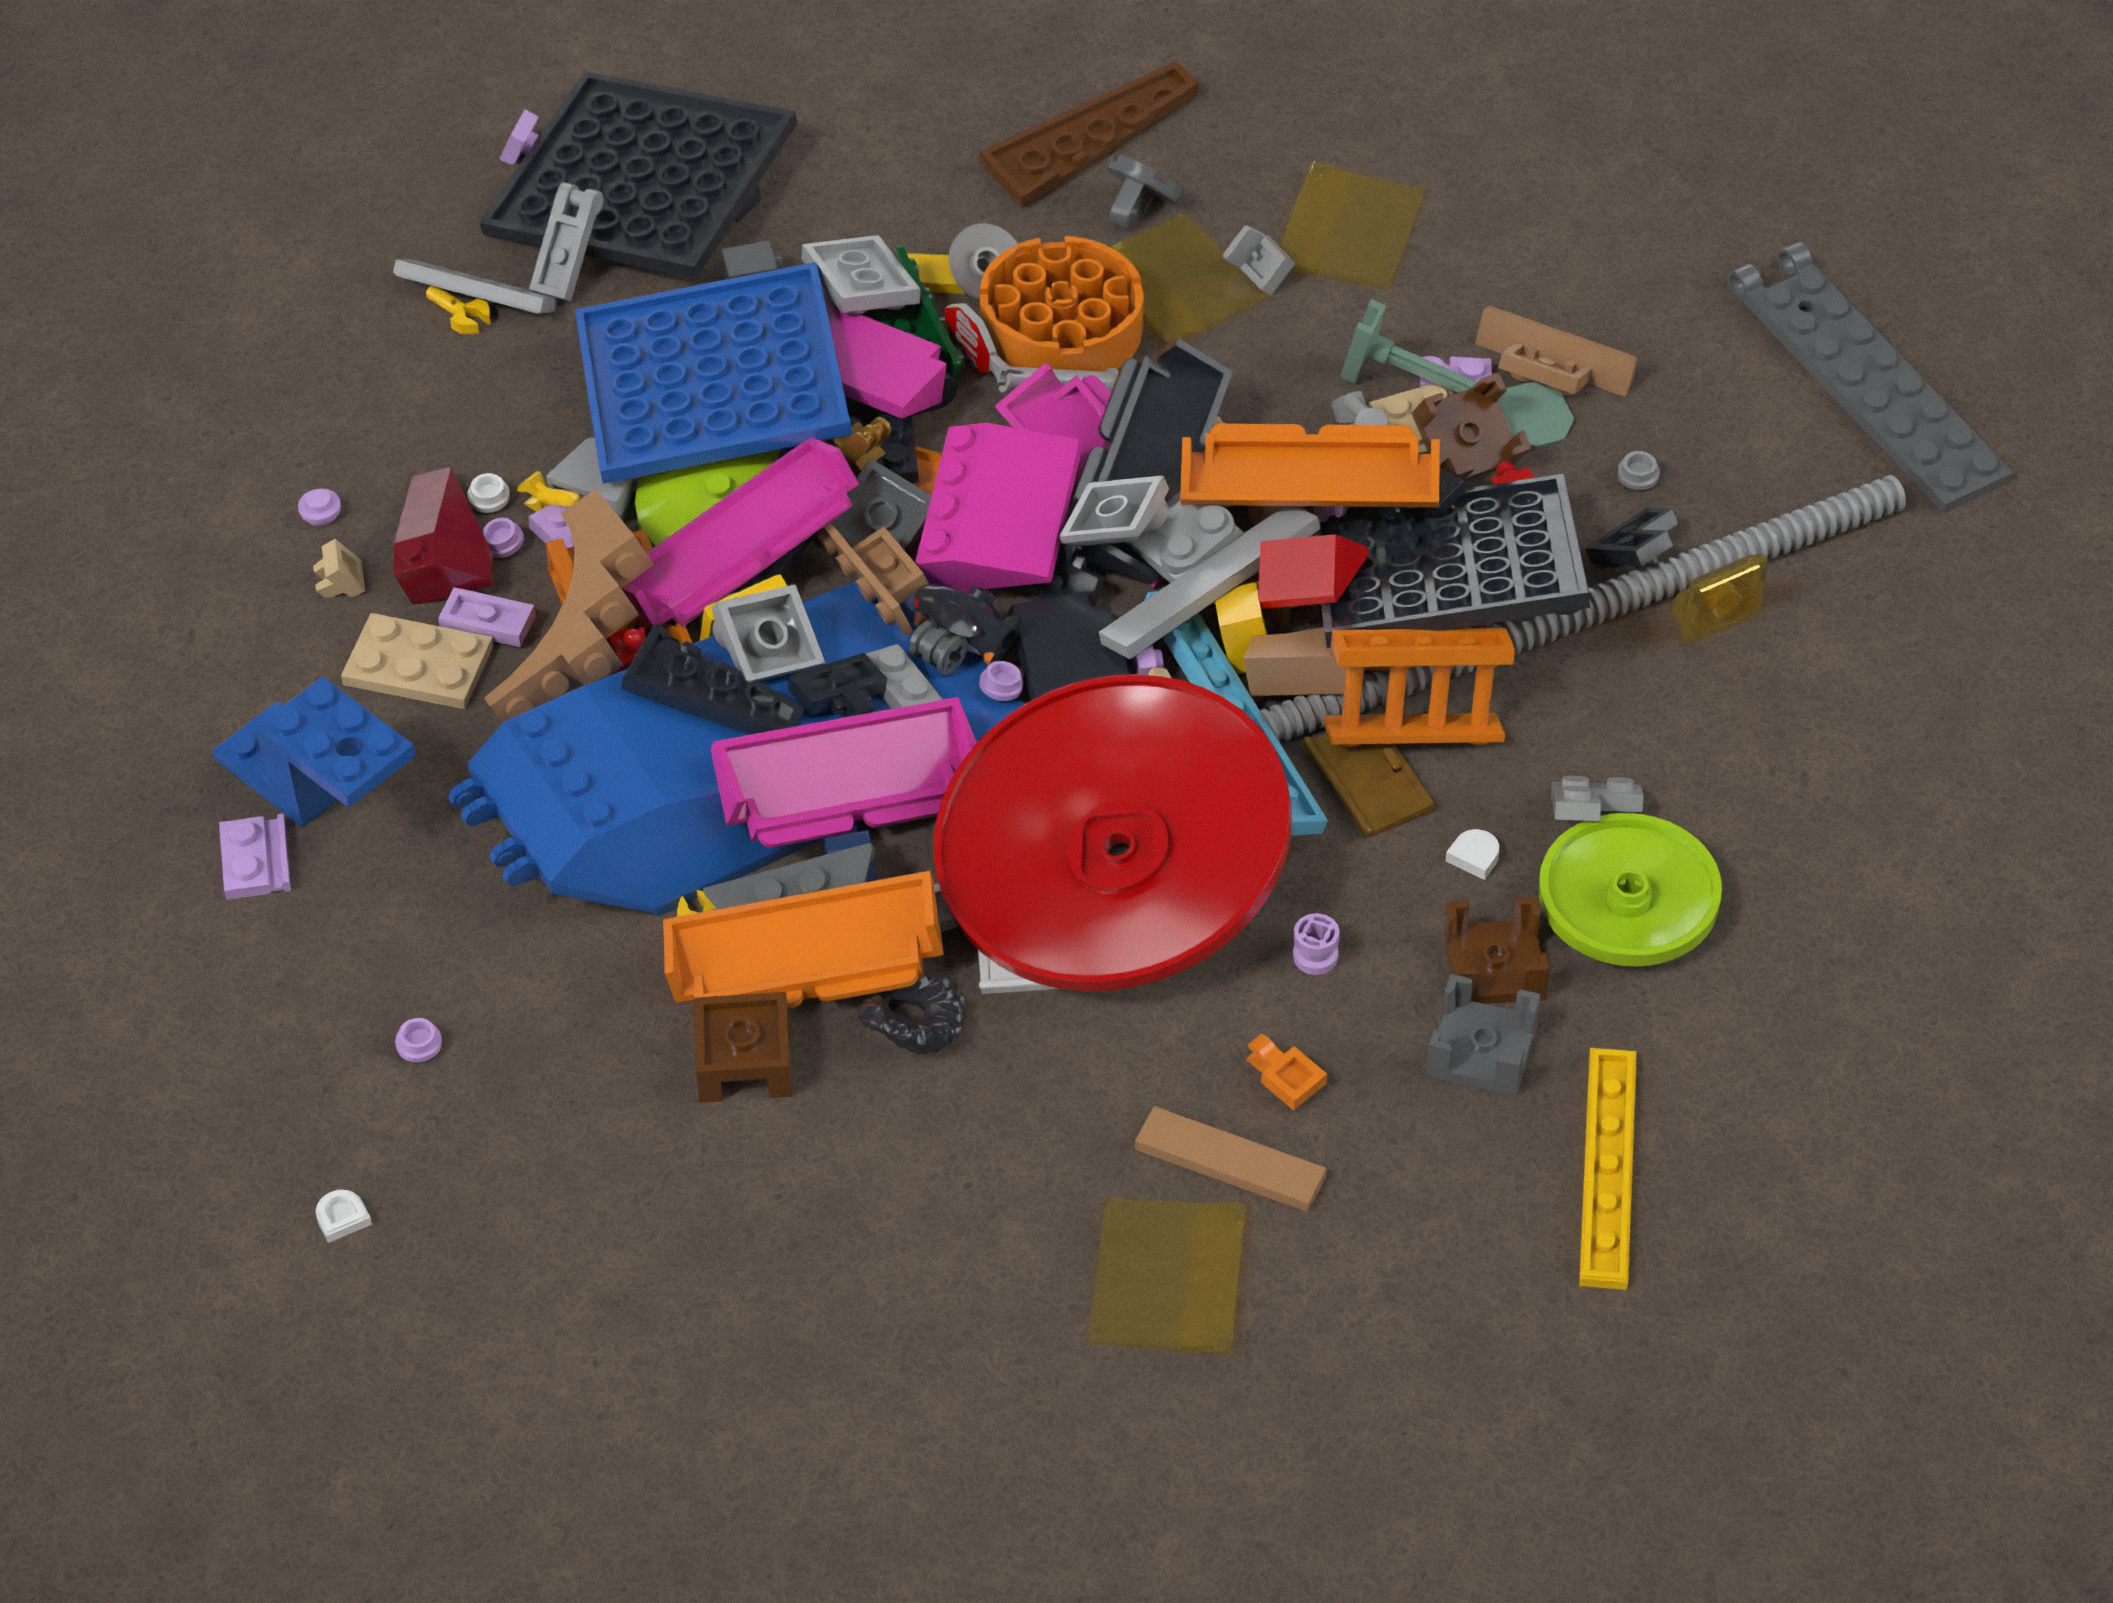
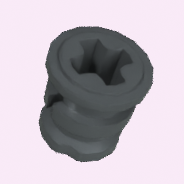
M927 620L919 625L913 633L909 652L915 657H922L923 661L929 665L937 666L939 674L948 676L962 663L967 652L968 641L962 636L954 637L951 632L944 628L939 629L935 622Z

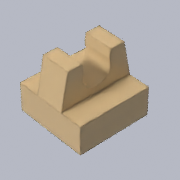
M336 539L323 545V559L313 566L314 573L324 579L315 585L316 591L323 597H334L342 593L353 597L365 591L362 560Z

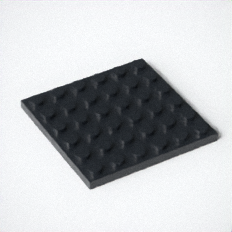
M584 71L480 221L482 235L541 247L557 190L562 183L576 185L580 191L585 192L587 189H592L603 194V205L600 212L595 216L584 256L697 279L797 125L796 113L792 110ZM574 206L569 216L576 218L579 207Z
M1564 474L1467 488L1465 493L1440 517L1420 507L1405 509L1391 521L1379 515V507H1348L1343 517L1332 515L1328 517L1327 521H1319L1320 530L1314 533V536L1336 534L1367 546L1369 555L1336 603L1321 604L1327 648L1331 647L1332 630L1408 629L1442 631L1462 627L1484 628L1495 622L1508 620L1525 622L1536 616L1554 613L1570 615L1578 612L1580 609L1591 608Z

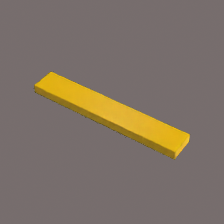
M1590 1048L1579 1286L1627 1290L1637 1051Z

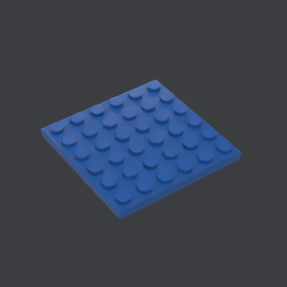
M817 262L575 309L598 463L603 484L741 456H750L782 448H790L800 445L811 438L822 441L853 435Z

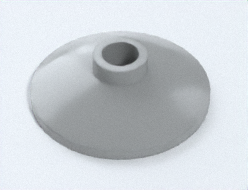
M980 223L965 228L955 237L949 251V266L957 285L966 294L980 301V283L984 272L980 270L977 262L983 263L987 269L997 256L1017 245V241L1007 231L992 224Z

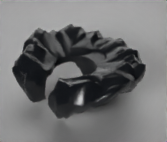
M924 976L922 979H917L916 983L912 986L883 991L881 996L874 995L872 998H865L863 1003L857 1007V1017L863 1026L870 1028L871 1032L876 1030L884 1034L898 1048H906L908 1051L918 1055H925L929 1052L937 1053L945 1046L951 1044L955 1037L961 1034L963 1019L966 1018L963 1008L965 998L956 995L954 990L949 988L950 981L947 978L941 976L926 978ZM900 1001H908L918 1005L924 1011V1015L918 1019H905L897 1016L892 1011Z

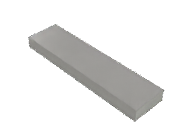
M413 259L395 260L393 273L398 277L538 314L554 312L557 306V297Z

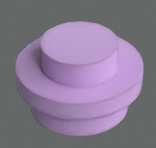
M315 489L307 492L300 498L298 510L300 516L312 525L322 526L331 523L337 517L341 510V503L338 495L333 491Z
M508 518L494 519L483 529V535L491 548L494 558L508 557L517 552L523 544L524 534L520 526Z
M996 661L991 663L982 672L979 686L983 693L997 701H1009L1021 694L1023 680L1020 670L1015 665L1005 661Z
M410 1019L400 1027L396 1035V1049L399 1055L407 1061H427L440 1051L442 1046L441 1033L427 1019Z

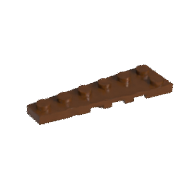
M1177 61L1172 62L979 151L980 164L1023 208L1198 95V82Z

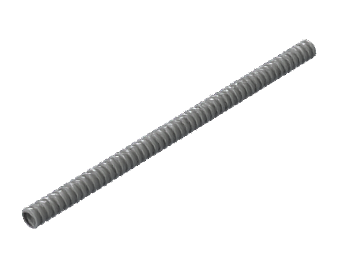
M1888 475L1883 477L1882 480L1877 479L1872 481L1871 484L1867 483L1861 485L1860 488H1853L1848 493L1843 492L1838 494L1837 497L1832 496L1825 501H1818L1814 506L1808 505L1803 507L1802 510H1794L1791 512V515L1786 513L1781 515L1779 519L1773 518L1768 523L1762 522L1757 524L1756 527L1746 528L1745 532L1738 531L1733 536L1727 535L1722 540H1714L1710 545L1703 544L1698 549H1690L1687 551V554L1682 552L1677 554L1675 558L1669 557L1664 559V562L1658 561L1652 567L1649 566L1640 569V571H1631L1629 575H1620L1617 577V580L1612 578L1607 580L1605 585L1599 583L1594 585L1593 589L1588 587L1591 608L1580 609L1578 612L1570 615L1554 613L1536 616L1525 622L1514 620L1501 621L1499 624L1492 623L1487 628H1506L1515 648L1514 656L1520 654L1521 650L1524 652L1532 650L1533 645L1540 647L1544 645L1545 641L1550 643L1555 641L1557 637L1561 639L1566 637L1568 633H1577L1580 631V628L1584 630L1590 628L1592 623L1594 625L1601 624L1604 619L1609 621L1614 619L1616 615L1622 616L1627 611L1633 612L1638 610L1639 606L1643 608L1649 606L1651 602L1657 603L1661 601L1663 597L1667 599L1672 597L1674 593L1681 594L1685 592L1686 588L1688 590L1694 589L1698 584L1702 586L1707 584L1709 580L1715 581L1720 579L1721 575L1726 577L1731 575L1732 571L1739 572L1744 567L1750 568L1755 563H1763L1767 558L1771 560L1778 557L1779 554H1787L1790 552V549L1795 551L1800 549L1802 545L1808 546L1813 541L1819 542L1824 540L1825 537L1835 536L1836 532L1840 534L1847 531L1848 528L1853 529L1858 527L1859 524L1864 525L1869 523L1870 520L1880 519L1882 515L1888 516L1893 511H1901L1905 507V491L1901 483L1894 476ZM1455 665V667L1451 668L1450 677L1455 679L1460 677L1461 672L1464 674L1471 673L1473 667L1476 669L1477 666ZM1413 666L1412 670H1407L1405 697L1412 695L1413 690L1416 692L1423 691L1425 685L1431 688L1433 666ZM1367 671V674L1364 673L1360 714L1364 713L1365 708L1369 711L1375 709L1377 703L1380 706L1386 704L1390 671ZM1344 694L1306 695V698L1299 695L1294 698V702L1286 700L1282 702L1281 706L1278 704L1270 706L1269 711L1266 709L1259 711L1262 714V719L1268 723L1277 740L1285 743L1291 740L1292 735L1295 738L1303 736L1304 730L1307 733L1315 731L1316 726L1320 729L1324 728V715H1342Z

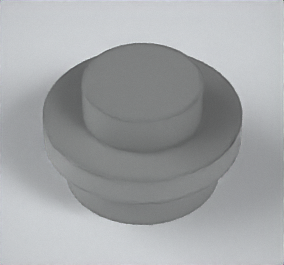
M1634 451L1627 454L1620 462L1617 476L1619 481L1630 489L1646 490L1658 482L1660 468L1651 454L1643 451Z

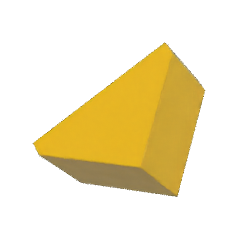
M1256 582L1237 586L1215 601L1227 659L1237 675L1246 673L1244 656L1252 637L1268 635L1263 611L1258 600L1259 593Z

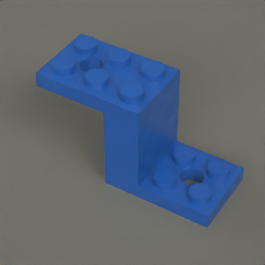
M323 676L287 704L283 705L279 701L275 702L212 750L214 760L301 827L305 826L337 800L350 808L416 756L414 745Z

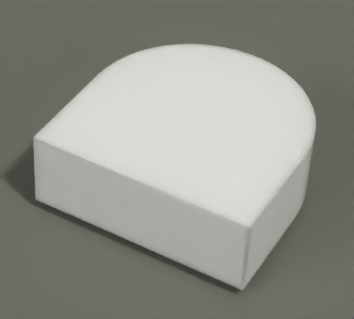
M1479 829L1465 831L1457 837L1446 852V862L1485 880L1498 862L1499 843L1495 836L1487 831Z
M335 1190L323 1196L317 1204L316 1216L318 1224L328 1243L372 1225L371 1217L362 1200L354 1192Z

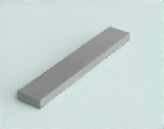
M1297 506L1282 507L1099 631L1101 644L1131 659L1256 574L1260 568V541L1310 537L1320 530L1318 517Z

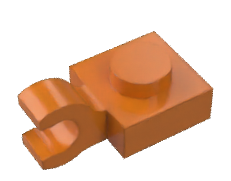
M1260 1034L1248 1044V1048L1253 1053L1247 1057V1061L1262 1072L1261 1083L1293 1111L1326 1085L1327 1073L1295 1046L1284 1054L1263 1034Z

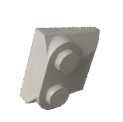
M1164 476L1088 483L1059 536L1062 543L1073 546H1087L1137 541L1143 532H1152L1159 529L1170 513L1164 499L1169 490Z
M1180 491L1166 502L1170 513L1159 529L1152 532H1143L1137 541L1125 543L1167 581L1172 583L1244 534L1234 524L1233 517L1227 509L1217 505H1181Z
M795 584L720 601L712 608L715 617L713 623L714 637L722 647L728 650L741 679L748 683L801 672L825 664Z

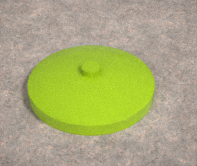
M779 449L641 476L635 499L637 521L640 530L646 531L654 548L773 464L778 458Z
M1615 813L1601 815L1600 821H1583L1576 824L1554 841L1543 859L1540 870V906L1544 917L1553 931L1566 944L1592 959L1613 965L1651 966L1683 956L1693 950L1707 937L1717 920L1722 894L1721 877L1717 864L1710 852L1688 831L1669 821L1649 815Z

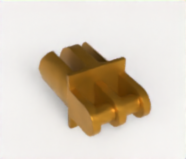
M882 417L876 418L865 427L857 422L851 426L853 435L833 439L835 443L832 446L841 450L850 469L856 474V479L870 458L877 461L886 454L879 445L889 436L891 427L888 421Z

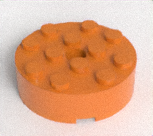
M1064 236V242L1041 243L1040 238L1031 239L1001 253L990 263L983 274L980 283V318L988 330L997 355L1011 367L1040 368L1043 364L1047 363L1051 369L1106 371L1108 368L1119 369L1123 362L1134 355L1140 345L1143 332L1144 309L1141 277L1134 265L1125 256L1107 245L1073 236Z

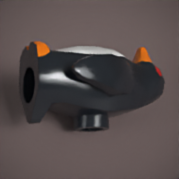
M935 584L921 586L915 592L914 624L919 626L930 617L938 625L939 629H946L954 637L962 636L968 641L967 652L983 656L984 662L988 666L996 661H1005L1017 640L1022 617L1014 614L1004 619L992 606L996 597L976 585H973L969 592Z

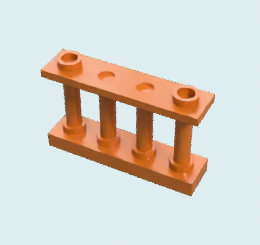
M1462 628L1442 631L1408 629L1332 630L1331 648L1338 667H1346L1342 715H1324L1323 723L1331 745L1352 748L1360 744L1468 742L1472 745L1481 746L1489 742H1504L1505 733L1496 713H1489L1494 668L1498 665H1513L1515 648L1506 628ZM1455 665L1477 666L1471 713H1446L1451 668L1455 667ZM1389 666L1385 714L1360 715L1364 669L1368 667ZM1412 666H1433L1428 714H1403L1407 670Z

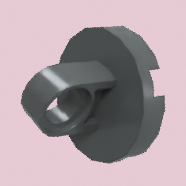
M1112 154L1105 167L1109 173L1124 182L1111 209L1110 221L1112 224L1130 232L1133 230L1130 227L1136 221L1140 222L1143 219L1153 198L1177 205L1184 191L1179 184L1168 178L1166 184L1161 183L1162 178L1155 174L1156 170L1124 155H1119L1118 157L1116 154Z

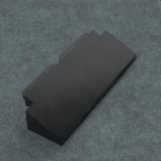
M1179 338L1160 350L1156 355L1155 361L1144 356L1138 361L1128 359L1123 362L1098 426L1099 435L1105 442L1103 447H1094L1087 455L1069 503L1065 523L1070 518L1088 483L1163 475L1169 487L1164 498L1165 501H1169L1181 491L1182 437H1191L1192 452H1204L1205 433L1210 434L1233 370ZM1125 542L1087 545L1082 555L1088 558L1087 563L1149 584L1155 582L1159 576V573Z
M1086 591L1011 605L1008 617L1014 614L1022 617L1015 643L1031 701L1050 691L1072 683L1098 677L1137 674L1133 657L1128 659L1101 644L1099 631L1116 621L1119 617L1112 614L1109 604L1091 607Z

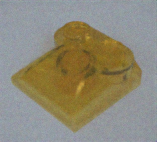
M1764 554L1748 555L1691 580L1689 589L1682 591L1675 597L1670 616L1679 626L1678 636L1687 647L1760 615L1768 559Z

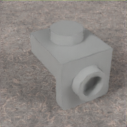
M1248 225L1242 228L1223 253V257L1227 262L1239 267L1262 291L1272 295L1295 265V262L1271 237Z

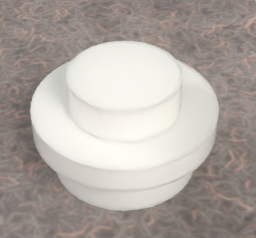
M482 474L471 482L467 496L468 502L473 509L479 512L490 513L498 511L507 505L510 499V492L507 484L498 475Z

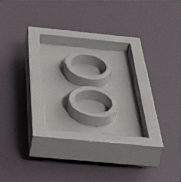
M879 235L802 244V260L805 264L817 262L821 286L842 313L862 314L866 310L878 308L896 310L903 308L905 305L920 303L919 286Z

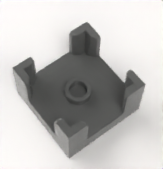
M1450 974L1445 990L1444 1009L1438 1030L1433 1029L1428 1045L1426 1076L1517 1097L1538 1024L1541 994L1518 990L1515 1011L1471 1001L1472 979Z

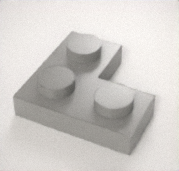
M1564 776L1562 777V782L1552 781L1551 801L1554 817L1557 820L1600 821L1601 811L1643 812L1644 795L1641 785L1634 784V780L1630 778L1612 777L1607 779V783H1589V778Z

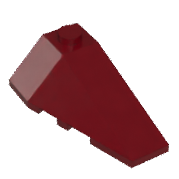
M451 466L413 476L410 482L394 541L393 575L412 604H425L448 598L454 587L474 591L493 586V553Z

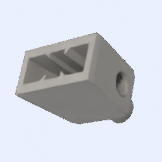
M587 438L551 470L546 478L548 488L576 492L580 499L596 488L619 518L624 521L636 497L637 486L641 476L603 484L595 438Z

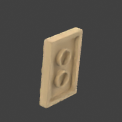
M370 613L341 674L342 684L466 709L494 647L493 638L491 636Z

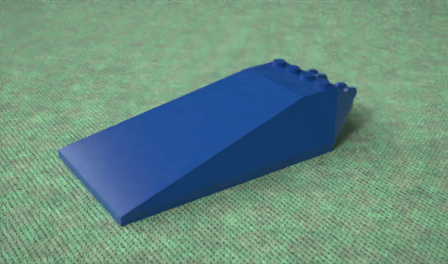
M855 582L802 602L825 664L898 644L943 700L959 698L976 742L1006 716L1025 705L1019 696L1009 701H997L983 693L979 686L982 672L987 669L988 665L984 662V657L981 655L966 652L960 666L948 676L939 674L937 666L929 665L923 661L922 657L912 655L909 652L913 633L906 637L895 623L888 627L875 608L878 602L873 600L869 603ZM915 594L899 604L913 633L918 628L914 624ZM714 636L694 643L695 646L701 648L700 655L716 665L725 662L736 668L728 650L722 647ZM627 669L582 686L503 722L467 763L471 778L463 781L461 784L458 783L457 786H453L448 797L456 809L465 807L460 817L469 827L479 826L480 823H485L496 817H499L512 837L494 846L491 849L489 859L497 868L506 866L501 876L510 887L526 883L540 876L552 894L654 913L657 917L678 908L681 896L684 897L686 903L698 898L697 890L704 891L703 888L746 876L820 840L815 839L768 848L763 846L759 840L751 841L747 822L726 826L710 748L714 741L747 736L749 734L622 690V680ZM796 673L759 681L801 705L788 690L789 676ZM880 694L871 696L870 701L875 707L873 712L891 709ZM804 709L803 720L800 726L844 718L843 713L836 715L831 709L810 715Z

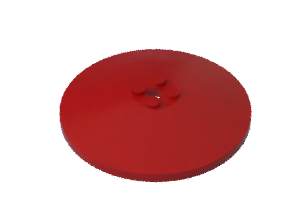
M1132 674L1092 678L1050 691L1026 703L991 728L974 745L951 778L940 804L933 839L936 876L946 905L958 927L983 955L998 966L1024 979L1059 989L1111 991L1137 987L1173 976L1200 963L1236 937L1255 917L1278 882L1286 862L1291 842L1292 802L1284 770L1269 739L1246 713L1224 697L1204 687L1163 676ZM1117 843H1127L1130 845L1128 851L1122 855L1112 856L1108 854L1112 846Z

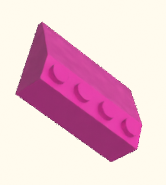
M991 423L949 427L915 564L924 573L930 585L935 584L970 591L973 585L983 589L1052 582L1061 543L1059 536L1064 529L1083 446L1080 439Z

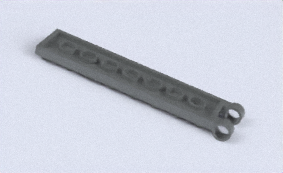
M1796 242L1778 251V264L1789 278L1768 288L1763 286L1761 275L1752 264H1746L1728 273L1729 288L1738 299L1749 308L1781 344L1943 513L2012 482L2014 472L1813 264L1811 253L1805 244ZM1800 309H1808L1811 310V312H1804Z

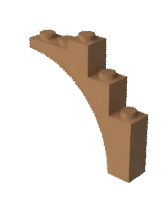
M596 488L561 513L571 531L575 554L573 576L568 593L553 625L532 654L513 674L484 697L502 723L569 693L581 683L585 686L608 677L624 666L606 641V638L639 615L621 588L653 566L654 563L634 534Z
M1324 627L1287 634L1252 637L1244 656L1250 696L1344 694L1346 667H1338L1332 648H1327ZM1368 667L1364 669V672L1390 671V667Z

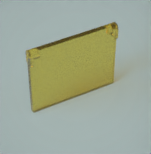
M1312 162L1279 247L1295 262L1291 271L1390 290L1425 194V189L1334 169L1333 165Z
M1185 213L1111 246V248L1125 256L1137 269L1141 277V286L1144 294L1143 320L1168 344L1178 338L1186 342L1270 299V295L1262 291L1239 267L1224 259L1223 253L1225 251Z
M1106 1198L1088 1343L1231 1355L1234 1344L1233 1333L1247 1207L1242 1203L1218 1201V1204Z

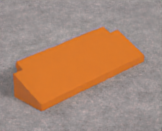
M1217 424L1212 427L1210 434L1205 433V452H1192L1191 437H1182L1181 505L1439 507L1440 439H1431V454H1418L1419 435H1414L1413 429L1406 425H1325L1319 430V434H1306L1305 429L1297 424Z
M931 871L663 919L664 969L675 1003L692 1001L696 997L786 992L788 1008H794L800 1005L803 1000L818 997L821 1001H833L912 986L916 983L917 979L924 978L921 959L944 955Z

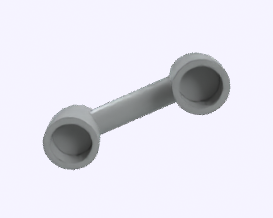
M1362 391L1348 393L1331 403L1336 422L1338 423L1355 422L1356 425H1390L1388 416L1384 411L1369 408L1366 405Z

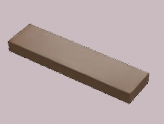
M1153 1106L1135 1140V1150L1306 1212L1310 1210L1326 1178V1167Z

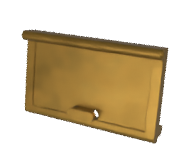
M1327 733L1313 740L1310 736L1304 738L1305 750L1365 839L1388 831L1422 814L1424 816L1432 814V810L1436 807L1395 744H1360L1357 747L1348 748L1340 745H1331Z

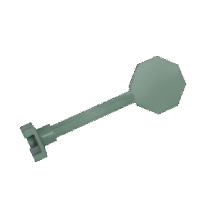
M1373 299L1368 304L1363 322H1359L1355 330L1340 378L1355 384L1369 360L1373 359L1384 365L1386 362L1457 393L1471 389L1477 383L1473 379L1394 345V341L1378 335L1386 305ZM1537 382L1506 388V393L1498 400L1513 437L1523 430L1532 451L1564 442L1574 420L1562 394Z

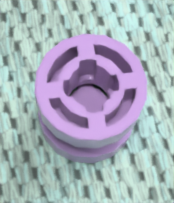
M1315 913L1300 918L1294 928L1295 945L1293 959L1295 965L1301 971L1307 974L1320 975L1331 971L1337 965L1340 931L1334 919L1324 914Z

